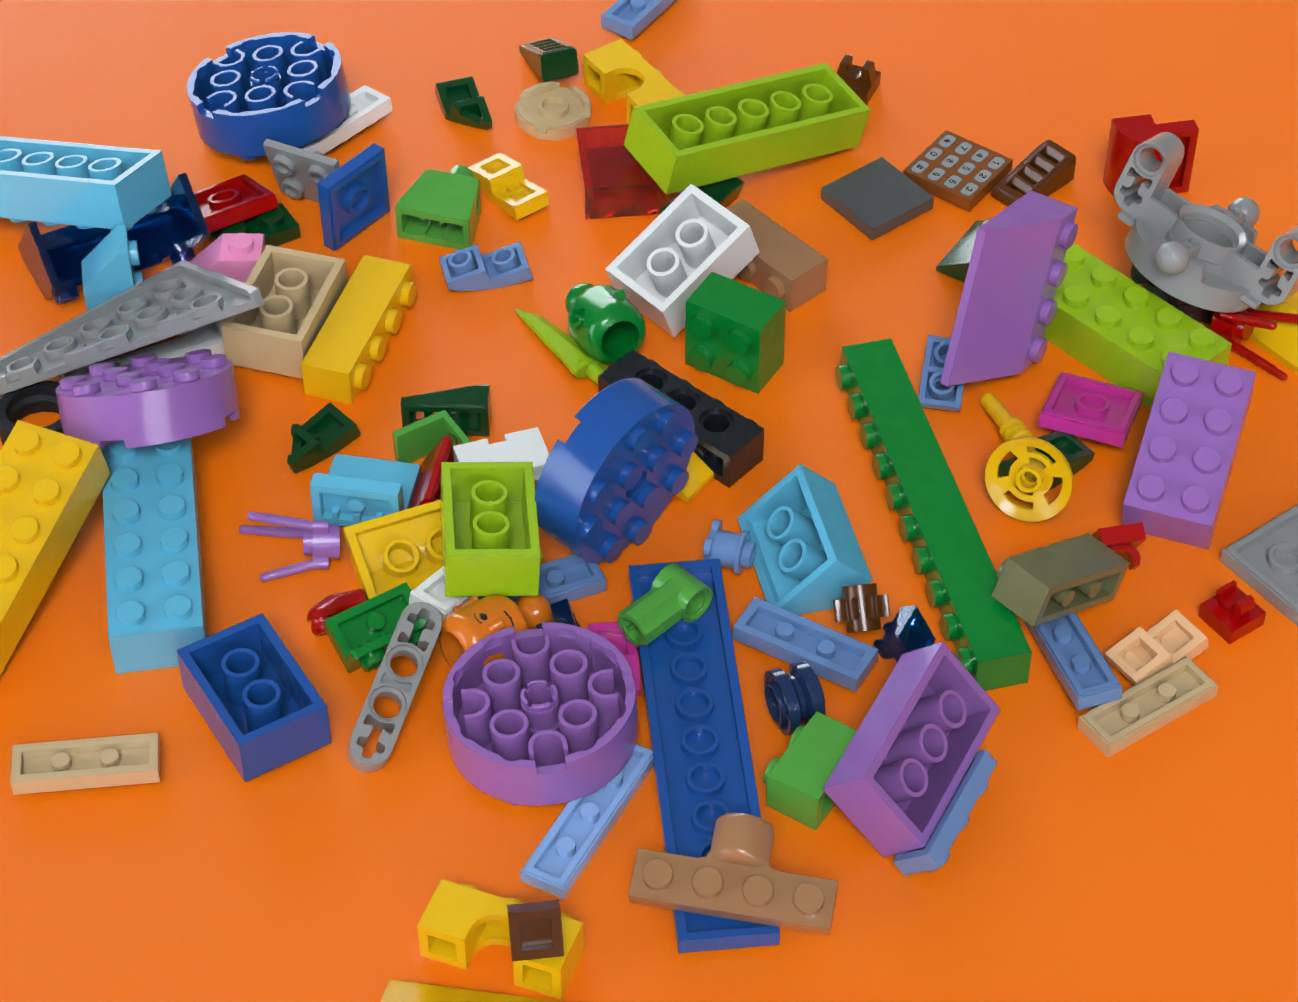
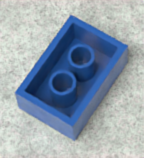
M263 613L176 650L184 690L244 782L331 743L326 704Z

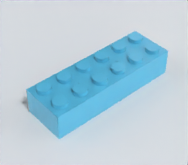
M0 136V218H8L16 223L37 221L43 222L46 226L66 224L76 225L78 229H91L95 227L109 229L110 231L117 225L126 224L127 231H129L136 222L145 215L156 211L157 206L172 196L161 150Z
M187 438L163 444L125 449L124 441L116 442L105 446L101 450L111 472L102 490L108 639L115 673L179 667L176 650L208 637L197 476L192 440Z

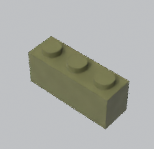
M1090 533L1008 557L1001 564L997 572L998 582L991 596L1034 627L1112 601L1130 562Z

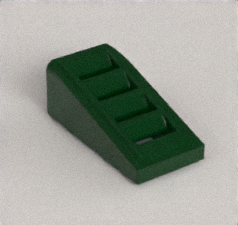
M553 37L519 45V52L542 82L579 74L577 50L571 44Z
M472 385L401 398L402 427L421 420L416 419V412H424V418L433 415L434 412L446 410L466 436H490V385Z

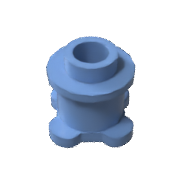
M714 519L703 547L704 560L719 559L721 567L733 569L735 575H740L744 567H752L757 543L750 541L749 531L744 530L742 534L721 530L722 520Z

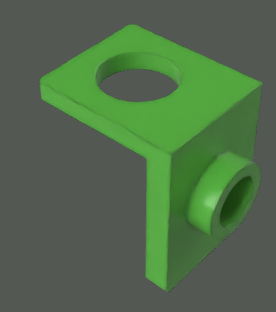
M442 410L393 432L395 461L412 463L428 456L444 436L451 437L453 446L457 445L455 438L459 445L469 443L470 440L446 410Z

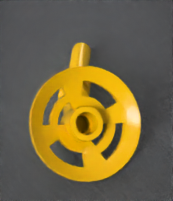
M994 393L985 394L981 398L980 403L999 426V434L1005 441L995 449L986 464L985 484L990 498L1002 512L1020 521L1040 522L1054 517L1066 506L1073 490V474L1067 459L1051 443L1033 437V434L1020 418L1013 417ZM1035 448L1048 453L1056 462L1053 463L1046 455L1037 452ZM1011 451L1017 459L1010 467L1009 476L999 477L1000 463L1003 457ZM1054 477L1062 478L1061 492L1050 503L1045 494L1051 488ZM1010 491L1018 499L1032 502L1033 508L1017 504L1005 493Z

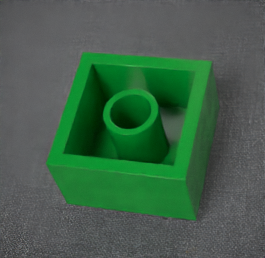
M711 272L686 300L685 364L759 394L784 363L786 301Z

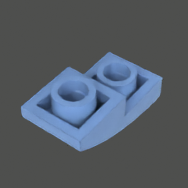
M521 242L501 247L484 255L481 254L478 244L439 257L449 290H490L533 279Z
M928 335L918 397L923 408L961 411L965 384L948 387L940 384L951 338Z

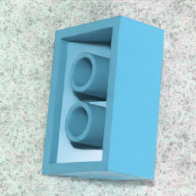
M802 464L795 467L737 518L741 531H749L750 541L757 543L753 565L765 599L771 604L797 615L834 609L833 600L843 599L842 587L869 584L873 581L835 483Z

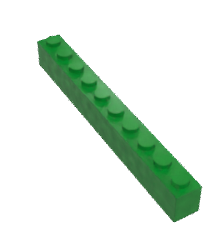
M892 339L843 346L841 365H836L835 367L838 388L840 391H846L850 416L853 420L858 419L860 424V436L864 449H871L875 475L878 480L883 479L885 482L888 506L891 511L896 510L899 515V528L902 539L905 543L910 542L913 548L915 570L918 575L924 574L927 581L926 589L929 603L932 608L938 607L941 629L945 640L953 642L956 649V658L985 691L1028 683L1032 651L1015 613L991 596L998 582L997 573Z

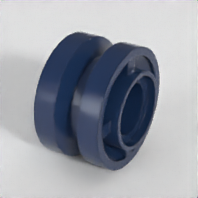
M802 660L790 664L788 675L781 668L766 671L764 675L766 704L773 721L784 735L794 733L802 721L806 725L817 711L826 715L822 686L813 669L806 661Z

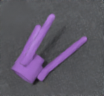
M250 511L247 514L249 520L284 527L241 525L239 527L241 534L303 539L304 555H313L311 560L262 573L259 577L262 582L280 579L312 569H329V559H340V523L311 521Z

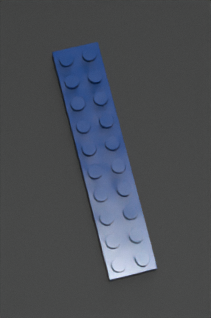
M709 559L629 566V584L632 603L651 590L655 577L665 566L671 563H677L713 591L712 601L706 612L699 619L691 623L681 619L648 645H640L638 647L665 853L695 858L706 857L711 849L715 823L720 816L727 813H744L761 818L720 560ZM673 910L678 953L779 945L780 930L776 926Z

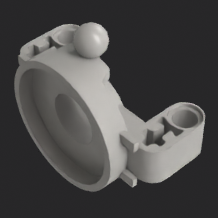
M1161 132L1136 146L1115 185L1114 198L1117 205L1123 210L1119 212L1117 218L1131 227L1125 239L1127 255L1145 278L1164 292L1185 303L1223 313L1241 312L1250 307L1256 310L1262 303L1277 305L1298 292V251L1293 245V240L1298 242V225L1280 235L1273 242L1267 253L1255 245L1258 233L1253 226L1259 220L1260 209L1253 199L1239 197L1232 201L1227 210L1217 204L1211 207L1193 204L1168 188L1184 157V146L1175 134ZM1154 148L1160 152L1162 162L1156 158ZM1283 269L1286 270L1287 272L1282 274V276L1280 277L1278 273Z

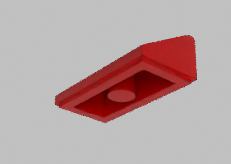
M444 436L422 462L420 476L409 508L440 500L441 462H454L453 441L450 436Z

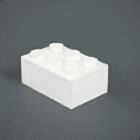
M691 183L605 270L614 288L617 290L624 289L626 297L640 313L675 338L685 328L686 300L708 275L714 272L733 280L760 251L750 225Z

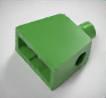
M464 165L453 166L449 173L432 169L425 170L395 206L398 238L458 250L473 246L481 214L480 181L477 178H473L472 171Z

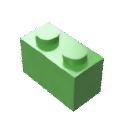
M818 711L806 726L799 725L792 734L788 749L782 757H774L766 768L763 782L767 784L766 806L817 830L836 805L824 792L823 787L857 730Z

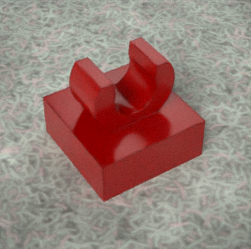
M1143 522L1099 528L1092 534V536L1117 554L1124 555L1127 561L1130 562L1129 570H1135L1140 565L1141 557L1136 548L1146 540Z
M1234 580L1220 587L1215 596L1201 603L1198 617L1229 645L1264 625L1266 612L1255 603L1254 597L1251 595L1247 596L1237 587V582Z

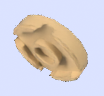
M554 81L535 84L525 89L519 95V101L515 103V120L518 127L527 135L541 140L557 141L571 138L583 132L591 121L592 103L588 94L571 84L570 89L560 87V82Z

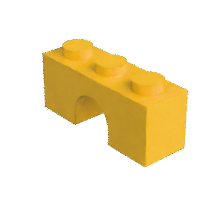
M622 38L583 54L584 85L604 104L626 98L627 126H629L633 107L685 95L682 90L673 86L661 71L651 66L639 51L634 50Z
M441 879L417 925L420 956L467 970L475 954L482 948L490 945L510 947L507 905L522 904L524 902L516 898H503L486 893L470 884H457ZM561 913L564 956L513 961L514 985L562 1000L584 954L583 922L574 920L571 916Z

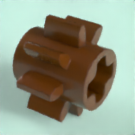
M876 583L842 587L843 599L833 600L835 622L846 621L847 633L880 630V617L890 616L888 594L878 595Z

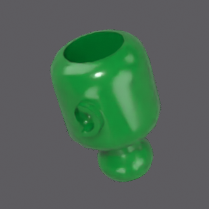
M581 283L572 287L567 293L565 307L568 312V330L575 342L589 357L601 364L613 365L632 349L638 352L643 346L646 336L645 321L639 310L626 297L624 289L617 290L611 285Z

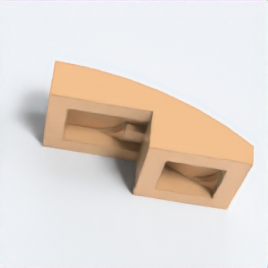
M1176 609L1147 632L1139 626L1106 651L1105 658L1131 683L1136 685L1186 656L1191 660L1209 648L1208 637Z

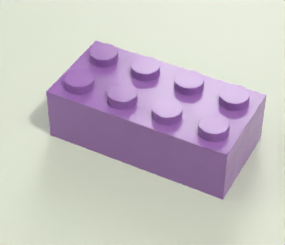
M1168 352L1123 502L1121 525L1143 522L1145 534L1209 550L1251 404L1256 372Z
M944 642L902 654L827 780L823 790L882 857L924 848L1001 709Z

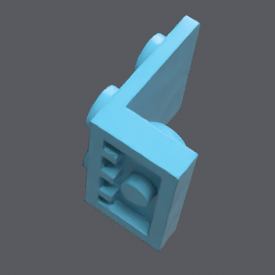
M342 454L335 455L329 473H314L310 482L314 521L340 523V526L347 527L409 509L420 476V465Z

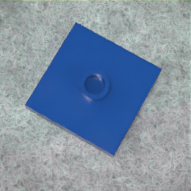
M376 143L367 147L317 183L324 246L336 251L390 211L385 149Z

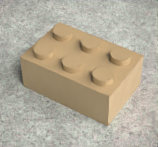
M266 245L245 282L259 288L265 304L225 318L221 325L224 352L226 358L231 360L233 365L303 379L301 362L348 283L346 261L341 258Z

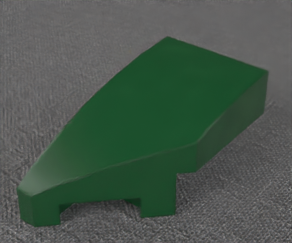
M473 76L435 83V94L446 120L480 129L492 128V119L483 96H479Z
M329 402L302 426L292 424L291 455H288L287 463L294 473L312 467L346 447L359 437L361 433L351 419Z

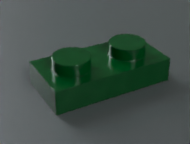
M282 203L278 204L279 208L209 233L210 243L223 233L264 234L265 245L272 246L285 244L301 238L299 224Z

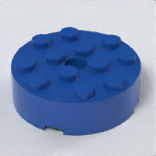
M271 33L230 44L225 47L227 54L214 61L210 58L204 59L193 70L187 82V94L200 138L212 149L240 156L243 160H253L266 155L263 147L266 139L301 149L302 146L316 141L334 128L339 127L343 123V119L347 115L351 104L340 52L331 42L326 44L316 42L315 35L306 33Z
M626 378L607 386L580 409L574 416L580 423L566 443L559 439L557 440L546 460L538 481L535 494L538 526L545 530L550 537L587 562L601 563L607 561L611 563L631 543L636 546L642 545L648 539L652 531V525L663 513L672 497L685 487L689 478V473L686 469L691 454L698 444L693 416L686 407L639 378Z

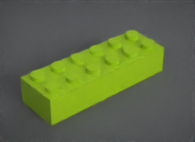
M827 63L633 107L624 146L667 195L683 191L691 183L699 187L859 147L871 109Z
M1075 243L1067 249L1064 262L1068 264L1067 273L1062 284L1056 288L1054 301L1058 303L1057 311L1052 322L1046 326L1044 338L1112 384L1141 391L1144 393L1142 403L1150 409L1153 406L1168 352L1228 365L1232 343L1146 288L1135 283Z

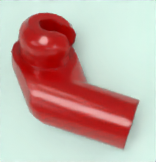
M363 588L328 595L313 606L307 614V622H311V632L315 636L327 635L323 628L324 621L366 601Z

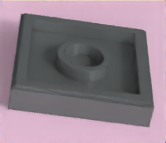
M883 157L821 188V199L871 240L933 209L934 197Z

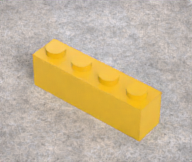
M369 255L362 257L301 362L305 395L353 405L360 390L367 388L371 378V370L376 361H382L391 334L398 332L406 307H411L415 301L417 286L416 283L412 282L411 264Z

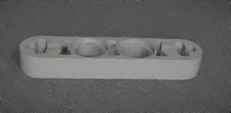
M412 603L401 613L347 747V757L353 768L360 772H378L384 768L390 758L441 631V614L436 607L429 603ZM420 617L427 620V629L422 631L417 646L412 643H408L414 628L413 623ZM396 656H407L415 663L416 672L407 677L399 676L391 669L390 661ZM379 697H391L398 703L400 712L392 718L381 717L374 710V701ZM375 728L382 731L376 745V751L379 753L374 752L371 758L362 756L363 747L360 745L365 746L372 729Z

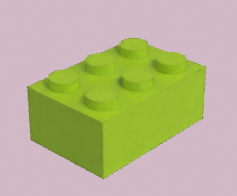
M441 462L440 507L445 597H478L493 594L502 596H538L541 554L533 462Z

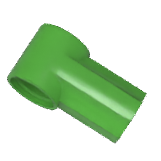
M671 563L658 573L650 591L618 613V625L623 630L626 639L636 647L640 645L646 646L681 619L687 623L699 619L708 609L712 601L713 591L677 563Z

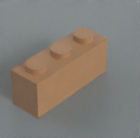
M744 199L726 208L750 225L760 251L738 274L743 280L750 282L764 293L786 301V309L789 312H792L826 290L828 265L826 257Z

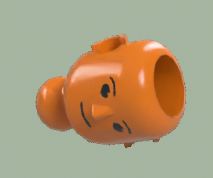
M539 593L538 596H521L517 603L506 596L497 594L481 599L472 597L464 604L452 607L453 612L444 618L439 633V644L446 662L452 668L465 651L492 633L514 626V632L542 629V622H554L553 610L548 600ZM504 653L489 656L484 661V667L493 660L506 659Z

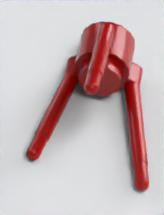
M1250 308L1235 313L1214 312L1210 330L1232 343V351H1235L1282 381L1288 378L1285 372L1240 344V341H1247L1251 337L1254 327L1275 330L1277 324L1273 321L1298 324V314Z

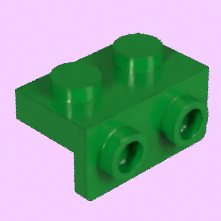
M407 582L324 621L323 628L348 674L360 668H363L364 672H369L380 667L401 613L410 605L411 589ZM418 617L417 621L413 623L414 628L408 643L417 646L422 631L427 629V620Z

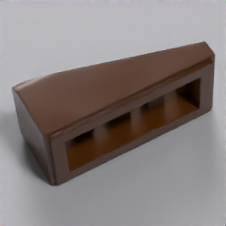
M1048 139L1036 147L992 189L991 196L1006 206L1011 205L1023 196L1014 190L1016 188L1025 194L1032 190L1049 196L1074 179L1076 156Z

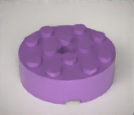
M210 349L190 351L185 353V357L157 358L156 353L139 354L130 357L131 364L116 367L115 362L92 364L89 366L90 373L60 379V385L55 390L63 434L97 444L101 450L105 446L124 441L125 449L183 440L225 427V417L229 416V420H238L241 416L233 363L226 358V354L212 355Z
M542 622V629L514 632V626L492 633L472 645L461 655L451 668L443 688V711L450 755L455 766L474 787L485 794L513 805H554L593 794L621 772L636 747L639 725L636 687L632 676V669L627 659L616 646L597 633L585 628L565 623ZM504 653L506 659L493 660L484 667V661L489 656Z

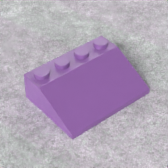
M1031 190L978 227L940 384L948 387L1021 374L1034 362L1039 363L1048 344V340L1044 338L1046 326L1052 322L1057 311L1058 303L1054 301L1056 288L1062 284L1068 269V264L1064 262L1067 249L1072 246L1078 231V225L1074 223L1077 207Z

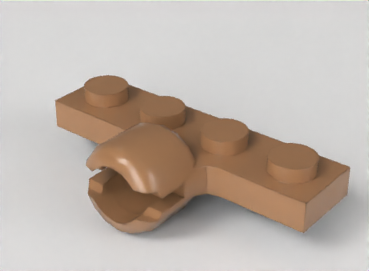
M727 813L720 816L715 823L711 849L706 857L695 858L638 848L628 897L630 903L830 935L838 892V881L781 872L771 868L770 858L774 842V829L772 825L765 819L754 815Z

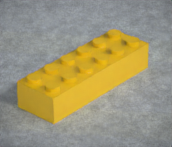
M17 420L0 450V676L111 474L99 445Z

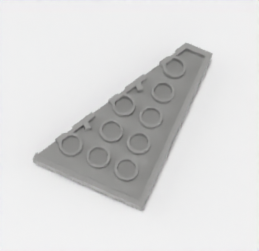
M182 260L0 357V398L6 393L82 367L101 363L108 358L175 335L181 336L191 333L199 327L252 310L265 304L259 288Z

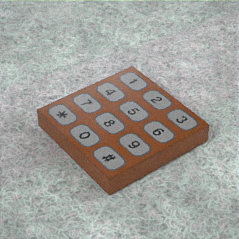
M945 130L903 170V174L926 192L970 212L1012 170L1013 159Z

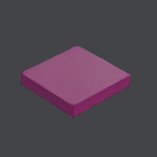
M1061 372L1040 413L1038 426L1123 448L1141 408L1144 393Z

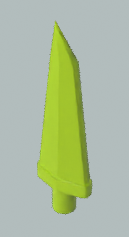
M513 308L525 324L569 369L570 373L576 378H590L598 385V376L608 369L609 365L601 364L589 357L575 342L573 337L542 316Z

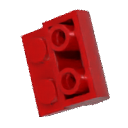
M1151 114L1113 118L1111 120L1103 182L1107 190L1114 196L1115 185L1137 145L1161 132H1170L1181 140L1184 146V157L1168 188L1175 193L1188 192L1199 133L1195 120L1155 124ZM1154 148L1156 158L1162 162L1160 152Z

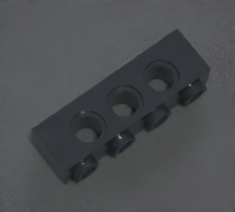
M632 349L598 376V393L619 380L639 378L686 407L693 416L695 435L698 436V444L694 453L714 472L713 478L728 488L763 460L764 428Z

